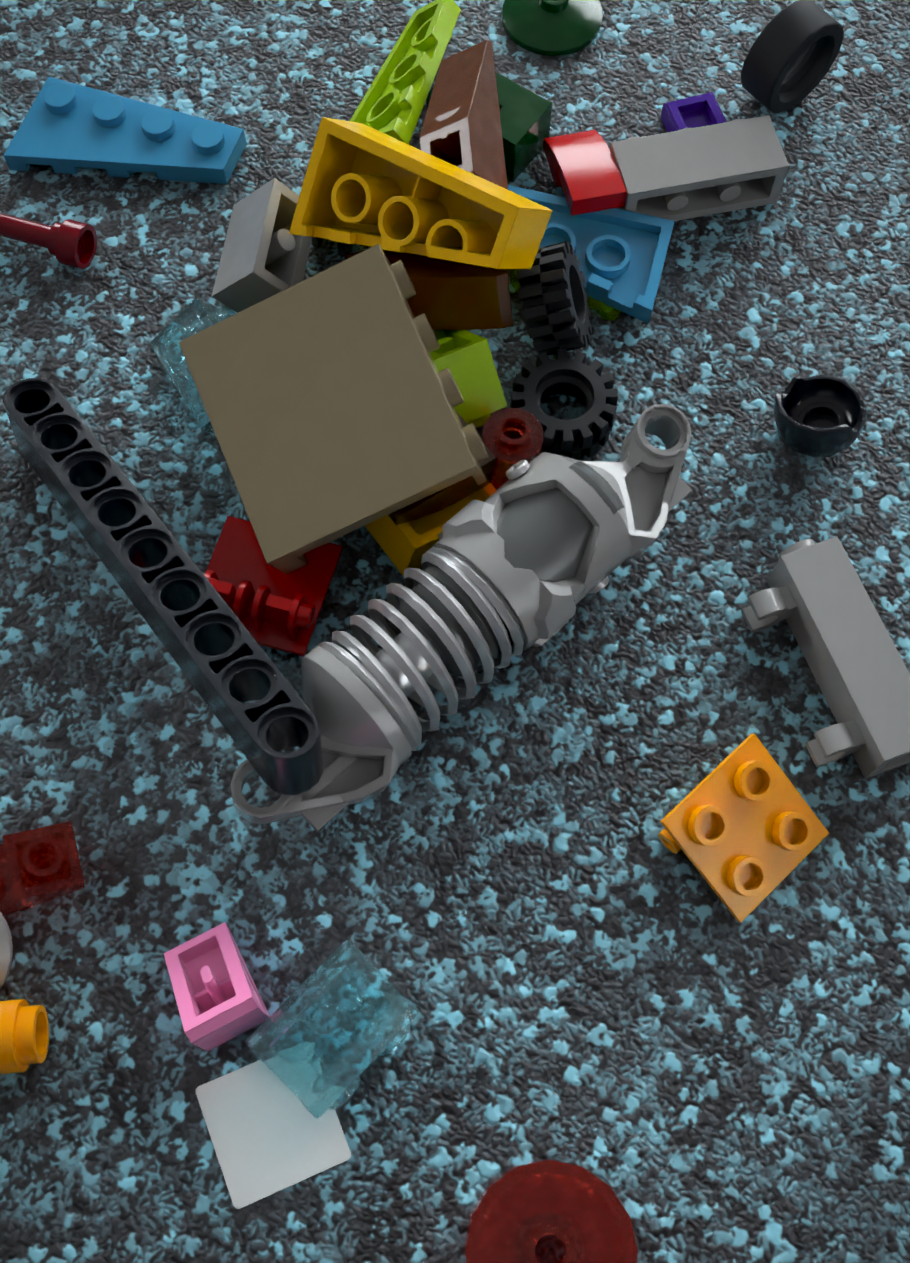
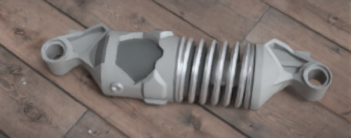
M656 404L645 409L622 442L620 462L580 461L545 452L536 456L529 463L527 460H521L507 470L506 476L509 480L484 502L472 500L442 525V532L438 534V541L422 555V570L410 567L405 569V586L396 583L386 585L388 603L381 599L369 600L368 611L371 619L364 615L350 616V627L355 637L345 631L332 632V642L319 643L317 647L313 648L301 659L302 700L315 715L320 730L323 774L319 782L309 791L298 795L281 794L277 802L269 807H255L249 804L242 795L243 786L247 780L254 775H258L247 759L233 773L230 784L233 805L238 814L248 822L256 824L272 823L303 816L315 831L318 832L347 805L361 803L384 791L399 766L412 755L411 751H416L417 747H421L422 731L431 732L439 730L440 715L449 716L457 714L458 699L467 700L474 698L476 684L492 682L494 668L507 667L510 665L511 656L521 655L522 651L527 650L530 646L539 647L546 643L575 615L576 604L587 594L597 593L602 590L609 582L608 575L626 559L640 557L657 539L667 521L668 513L692 491L679 476L691 437L690 423L684 413L676 407L667 404ZM645 434L656 435L664 443L665 449L655 448L649 443ZM384 616L400 629L401 633L398 636L389 626ZM369 635L383 648L382 650L377 648ZM483 665L484 670L482 673L474 672L477 668ZM451 676H458L464 679L466 688L460 689L455 687ZM427 683L446 695L447 705L436 701ZM407 696L427 710L430 721L416 715V712L406 698Z

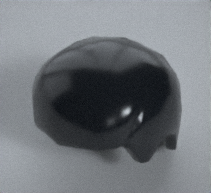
M823 374L808 378L795 376L783 393L776 392L774 400V417L779 437L793 451L813 458L831 457L852 445L864 429L867 410L861 394L845 379Z

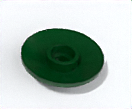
M505 0L502 8V22L508 36L520 47L540 55L560 56L577 52L588 46L596 38L602 25L603 12L599 0Z

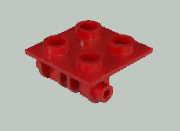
M227 516L204 575L259 645L304 657L343 547L333 543H326L304 554L308 565L285 574L267 564L251 522Z

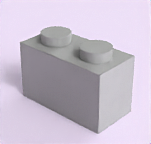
M273 178L233 206L211 297L237 313L302 282L304 278L312 237L289 234L299 195L276 178Z

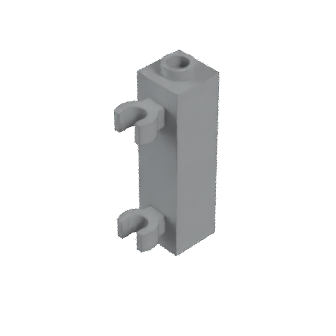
M838 536L817 544L812 539H805L790 545L780 553L779 560L767 580L770 588L750 595L748 601L751 606L743 608L741 613L751 633L767 629L786 619L833 713L837 724L816 731L814 733L816 739L805 744L815 766L820 767L832 763L852 753L864 778L867 779L910 763V673Z

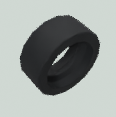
M795 1L781 10L766 25L753 43L743 64L741 72L742 87L767 109L775 113L791 109L801 102L829 71L844 39L843 26L813 1Z

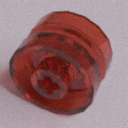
M542 1160L511 1167L486 1186L470 1212L464 1244L467 1263H540L535 1255V1247L538 1240L548 1234H552L553 1237L561 1240L564 1247L563 1257L553 1256L554 1263H637L638 1250L629 1214L612 1188L582 1166L554 1160Z

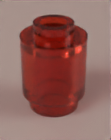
M519 408L501 409L493 413L484 424L482 441L496 456L491 483L497 488H500L509 480L506 472L511 466L521 460H527L529 463L541 454L544 438L543 428L538 419L530 412Z

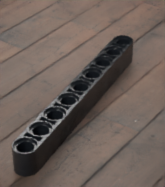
M28 378L11 385L4 393L3 403L18 447L24 457L264 783L273 791L284 795H298L309 791L319 782L323 774L320 730L315 715L57 387L50 381L41 378ZM259 699H261L260 701H257V702H254V703H245V702L250 701V700H259ZM287 747L300 748L299 750L294 751L292 753L279 752L281 749Z

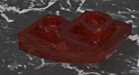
M72 821L3 836L4 844H0V911L3 915L48 902L85 887Z

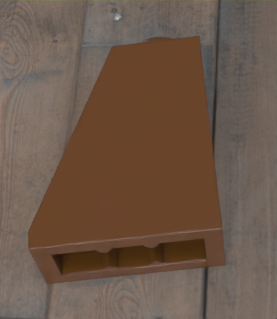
M365 250L344 255V258L346 260ZM383 250L390 264L399 260L402 261L417 294L407 299L414 317L425 313L433 330L502 329L513 326L509 280L505 269H494L430 258L423 255Z

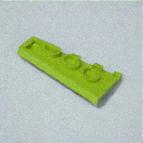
M435 0L413 13L350 119L351 122L365 124L409 145L461 11L454 0Z

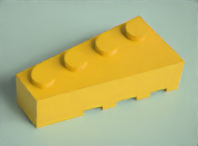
M322 117L289 234L329 239L330 241L371 247L379 244L382 250L423 255L430 258L494 269H531L553 210L365 124Z

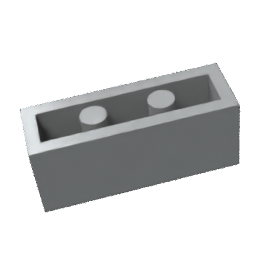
M769 115L748 119H735L730 122L696 128H683L678 131L644 137H631L626 140L611 142L610 151L616 161L627 190L625 206L618 207V209L673 221L777 203L789 168Z

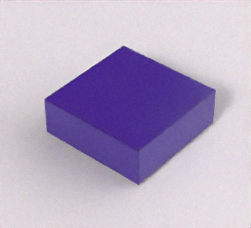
M713 92L663 103L661 119L667 132L727 122Z

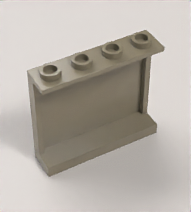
M379 244L179 342L267 564L285 574L308 565L305 553L472 476L478 485L486 482L479 462L489 458L475 425L471 423L463 427L454 407L464 403V399L450 369L446 368L438 372L430 354L439 349L440 345L425 313L414 317L407 299L417 295L402 261L399 260L390 264Z

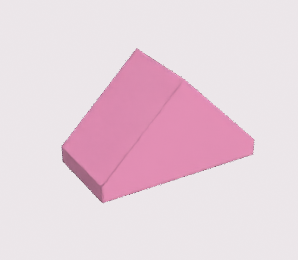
M226 922L163 953L184 1032L190 1043L210 1051L271 1019Z

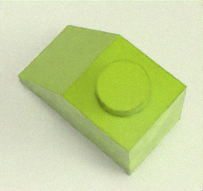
M433 330L440 348L430 354L438 372L446 368L450 369L464 399V403L454 407L468 425L473 423L475 427L486 424L491 420L490 413L507 407L487 339L467 330Z

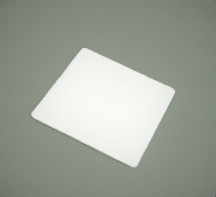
M307 1040L196 1088V1095L233 1206L236 1209L243 1208L351 1158L348 1143L311 1043Z

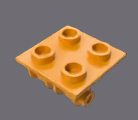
M751 733L660 821L664 829L658 833V838L672 853L677 854L682 849L731 914L741 923L829 832L758 737Z

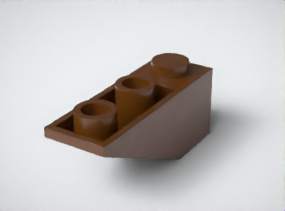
M487 39L441 60L419 137L420 150L508 190L493 45Z

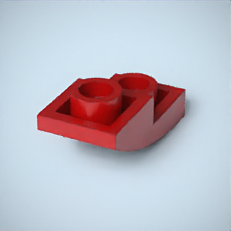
M596 130L543 139V148L555 187L562 186L571 216L625 206L627 190L609 147Z

